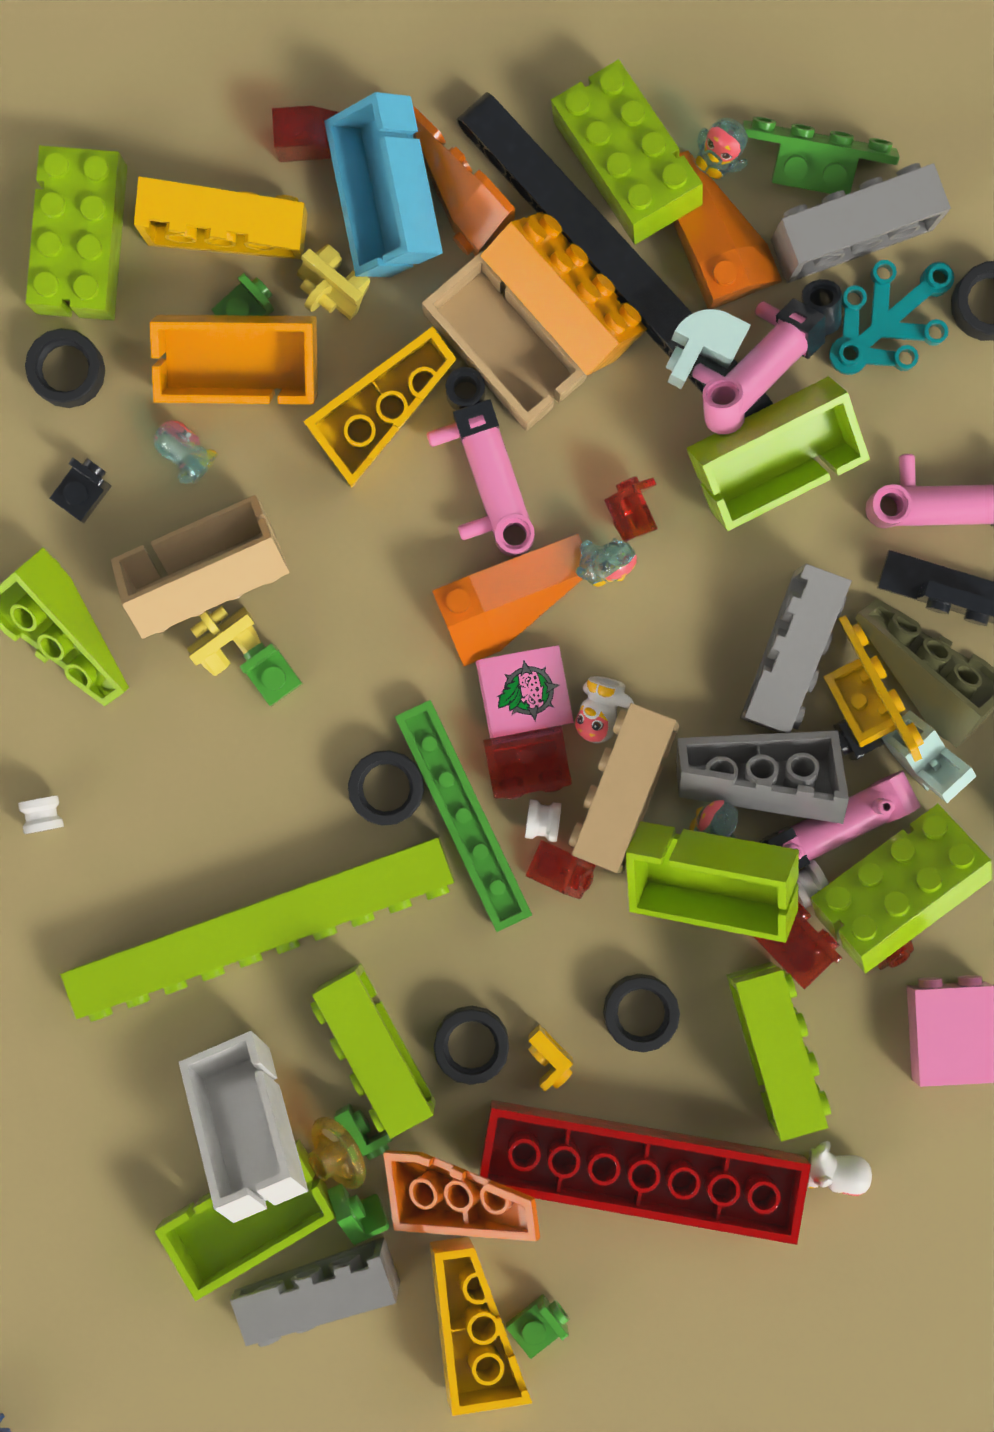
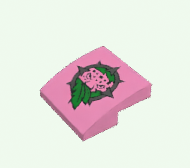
M559 645L476 661L490 738L574 723Z

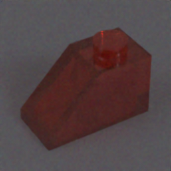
M312 105L272 108L274 148L279 162L332 159L324 121L339 112Z

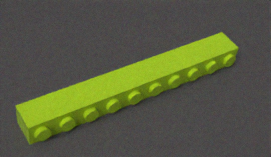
M438 836L78 966L60 975L76 1020L88 1016L90 1022L112 1015L111 1007L126 1002L127 1007L132 1008L151 1000L149 993L162 988L165 995L188 987L186 980L201 975L203 981H207L225 974L223 966L238 961L240 968L259 962L263 960L261 953L276 948L278 954L300 947L298 939L313 934L315 941L338 933L336 926L348 921H351L352 927L365 924L375 919L373 914L375 911L387 907L390 914L413 906L411 898L425 894L427 900H431L450 892L448 885L453 884L455 879Z

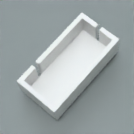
M249 1031L179 1061L214 1210L235 1223L267 1209L265 1202L267 1200L273 1205H277L308 1192L280 1085L274 1081L278 1078L270 1048L256 1034Z

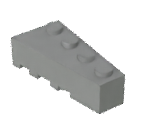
M808 564L793 572L740 719L778 733H791L792 728L798 730L806 710L801 705L807 691L811 693L817 682L819 670L816 668L821 656L825 655L828 651L833 637L831 631L836 619L842 613L847 598L846 594L852 580Z
M838 731L678 738L676 773L679 797L705 802L724 800L723 805L843 824L849 797Z
M385 1237L236 1289L230 1302L245 1345L249 1346L258 1343L259 1347H263L278 1341L281 1336L294 1332L303 1333L322 1324L395 1304L400 1280Z

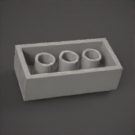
M920 163L911 164L896 173L897 177L883 181L882 177H876L862 183L859 186L860 190L845 195L843 190L837 191L824 197L820 205L808 209L807 205L803 204L786 211L784 218L781 219L771 238L786 283L933 231L951 209L935 164L933 163L922 168Z

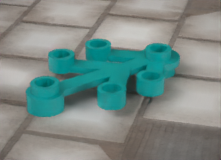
M889 260L877 262L870 273L871 280L874 283L871 326L861 335H859V310L866 303L867 294L862 287L856 285L848 287L842 294V306L844 308L842 337L832 344L829 351V360L833 368L844 375L856 374L865 365L893 366L900 371L912 369L919 359L918 352L913 346L903 345L896 351L870 347L880 338L925 341V343L931 346L941 344L948 336V327L942 320L934 319L927 324L901 323L900 321L929 296H942L952 287L954 272L951 267L942 262L930 264L921 274L920 284L889 310L890 283L896 277L897 270L895 265ZM880 267L888 269L890 277L888 279H881L877 274V269ZM933 272H942L945 276V282L941 284L935 282ZM849 293L859 295L860 304H850L847 300V295ZM933 326L938 327L941 331V338H932L929 334V328ZM845 348L854 349L856 359L847 360L843 355V350ZM901 352L909 353L912 358L911 364L901 363L899 354Z

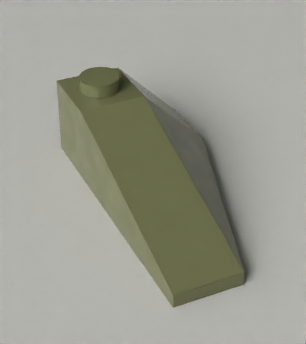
M879 599L874 600L856 615L855 619L924 720L943 739L948 740L957 748L994 711V667L975 654L970 658L963 656L951 649L952 641L942 635L939 639H935L921 632V627L916 620Z

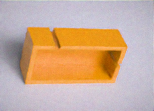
M542 211L527 218L524 217L511 221L480 256L587 376L616 361L647 330L641 322L642 318L639 312L628 303L621 304L617 300L619 296L614 292L615 287L606 276L598 274L588 263L589 258L583 249L569 242L561 233L562 227L555 218L544 214Z
M157 315L150 321L151 358L159 359L152 366L153 403L270 404L275 396V389H281L277 396L278 404H314L318 397L316 316ZM166 352V358H160Z

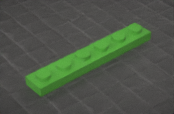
M426 701L395 716L496 932L532 916V912L432 701Z

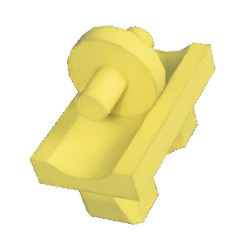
M329 244L315 253L309 248L301 256L303 262L297 272V276L303 280L300 288L309 295L305 302V307L310 312H313L321 305L329 313L336 308L351 320L359 311L362 298L368 290L370 278L357 277L354 270L346 278L339 274L336 270L341 266L342 257Z
M223 606L211 614L206 610L203 614L199 615L202 620L190 628L192 633L198 638L206 631H210L187 647L190 653L189 657L196 666L201 663L212 675L216 676L231 664L221 647L233 640L243 654L261 643L253 626L252 616L245 607H242L219 625L217 623L229 615Z

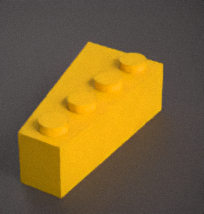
M138 176L134 226L148 246L300 260L304 254L308 213L304 202H299V199L296 197L277 195L273 198L247 191L235 192Z

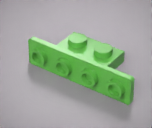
M757 116L753 117L752 121L743 120V137L780 143L772 176V183L829 194L843 190L845 195L851 192L859 158L898 165L899 162L898 150L892 147V142L884 139L870 138L869 143L855 141L853 140V135L841 131H831L830 136L814 133L815 128L803 124H792L791 129L776 126L775 120Z

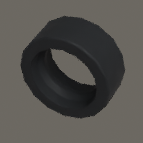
M986 261L974 266L956 284L951 296V313L957 326L967 336L980 341H994V324L980 321L972 314L968 305V296L971 288L981 280L994 279V261Z
M60 328L47 331L33 342L27 352L25 362L27 379L32 388L39 396L55 406L73 408L84 405L96 397L104 383L106 370L103 356L87 337L75 330ZM65 345L82 351L87 358L89 367L83 384L75 390L66 392L55 390L49 386L44 379L42 371L47 355L55 348Z
M391 750L373 752L362 758L352 770L348 782L349 799L356 812L368 822L381 826L398 824L411 817L420 806L424 794L423 776L416 763L404 754ZM390 764L396 766L406 774L409 780L410 791L407 800L401 807L393 811L375 809L367 802L364 796L363 783L365 777L371 769L379 765Z
M635 974L622 978L612 986L605 997L603 1015L607 1030L618 1044L628 1050L644 1053L657 1050L671 1040L678 1029L680 1010L677 998L664 982L651 975ZM639 989L649 990L656 994L663 1002L665 1010L664 1020L659 1029L646 1036H636L627 1032L620 1024L618 1018V1008L623 997L631 991Z
M472 1005L457 1008L445 1016L437 1028L433 1047L436 1062L444 1074L456 1082L474 1085L485 1083L498 1075L507 1061L509 1040L507 1029L497 1015L487 1008ZM471 1021L481 1023L489 1028L495 1041L494 1054L490 1060L483 1066L472 1069L462 1067L456 1063L451 1057L448 1048L449 1037L453 1030L460 1024Z

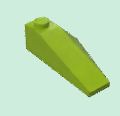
M44 547L0 584V629L14 641L21 637L37 649L35 653L37 658L44 663L51 659L65 670V676L70 682L103 706L112 702L129 688L71 577Z

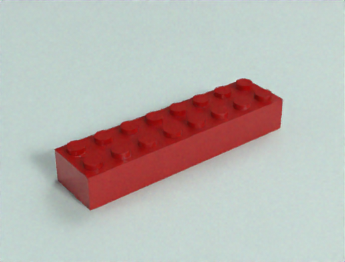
M491 1100L478 1175L535 1199L797 1245L811 1164L801 1154Z

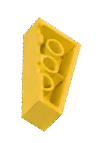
M433 326L303 421L351 488L455 363V356Z
M469 1236L430 1242L447 1401L452 1416L532 1404L482 1266Z

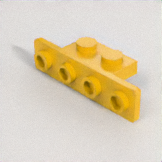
M846 615L838 618L858 659L823 677L859 746L863 747L897 730L914 762L922 759L918 747L924 744L923 739L913 722L906 725L900 712L906 709L895 688L887 691L881 679L887 677V674L877 655L871 658L868 657L864 646L868 645L869 641L859 623L851 625Z

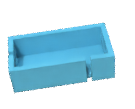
M375 92L325 120L324 124L355 276L392 277L414 267L413 264H421L442 254L443 251L420 139H414L413 134L418 132L411 96Z

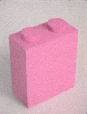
M978 975L958 976V983L943 984L942 978L938 977L919 978L918 985H907L912 1081L920 1087L994 1083V985L982 982V976Z

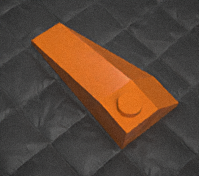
M413 105L418 132L414 133L413 137L414 139H420L425 166L451 227L456 234L453 236V240L467 256L470 253L476 256L481 251L484 252L505 227L515 220V207L480 169L473 175L472 168L466 161L465 155L457 147H452L448 150L444 146L446 140L440 130Z
M688 150L679 153L680 157L682 155L685 156L703 183V205L673 223L707 308H717L780 283L782 279L768 244L706 171L701 170L697 166L693 155Z
M575 534L433 590V595L463 666L465 667L475 663L477 660L502 651L512 640L593 571V567L579 534Z
M387 1150L383 1153L394 1231L538 1241L540 1239L534 1197L423 1152Z

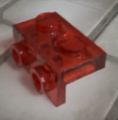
M561 726L483 740L495 799H517L526 793L537 791L555 792L564 786L572 784Z
M798 902V911L786 943L752 937L805 990L832 962L837 964L842 957L835 951L840 946L839 943L825 929L822 928L817 932L808 923V920L812 917L811 914Z

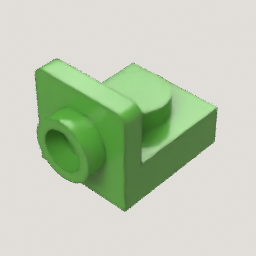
M243 273L238 277L240 284L211 309L214 315L269 316L274 311L268 300L272 293L259 278L256 277L251 281Z
M260 643L250 649L243 656L246 662L239 666L248 675L271 707L303 684L276 645L272 643L267 647Z
M348 1104L336 1111L334 1119L356 1160L365 1155L368 1160H371L389 1149L387 1143L391 1142L392 1139L389 1138L386 1130L368 1138L367 1133L371 1131V1128L361 1110L354 1112L351 1104Z
M342 1183L327 1190L336 1221L353 1245L388 1230L389 1223L381 1199L377 1194L360 1200L357 1194L350 1196Z
M542 1294L508 1321L506 1329L528 1357L532 1359L558 1337L563 1341L569 1336L566 1322L570 1319L556 1300L550 1303Z

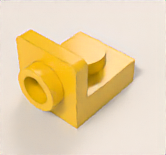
M539 1024L528 1035V1041L532 1044L528 1050L543 1066H546L548 1063L552 1065L539 1079V1086L545 1092L551 1086L558 1089L569 1079L573 1073L569 1069L573 1065V1058Z

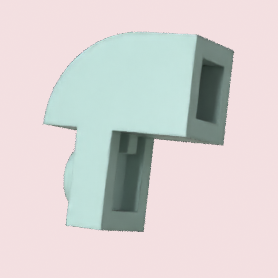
M716 309L697 311L686 317L677 326L671 339L685 348L682 349L676 346L665 367L672 371L667 382L682 389L699 354L728 369L751 324L725 311Z
M909 710L902 719L906 725L913 722L924 742L923 745L918 747L922 759L914 762L897 730L881 738L900 765L927 791L930 789L948 803L976 777V774L969 765L945 747L931 726Z

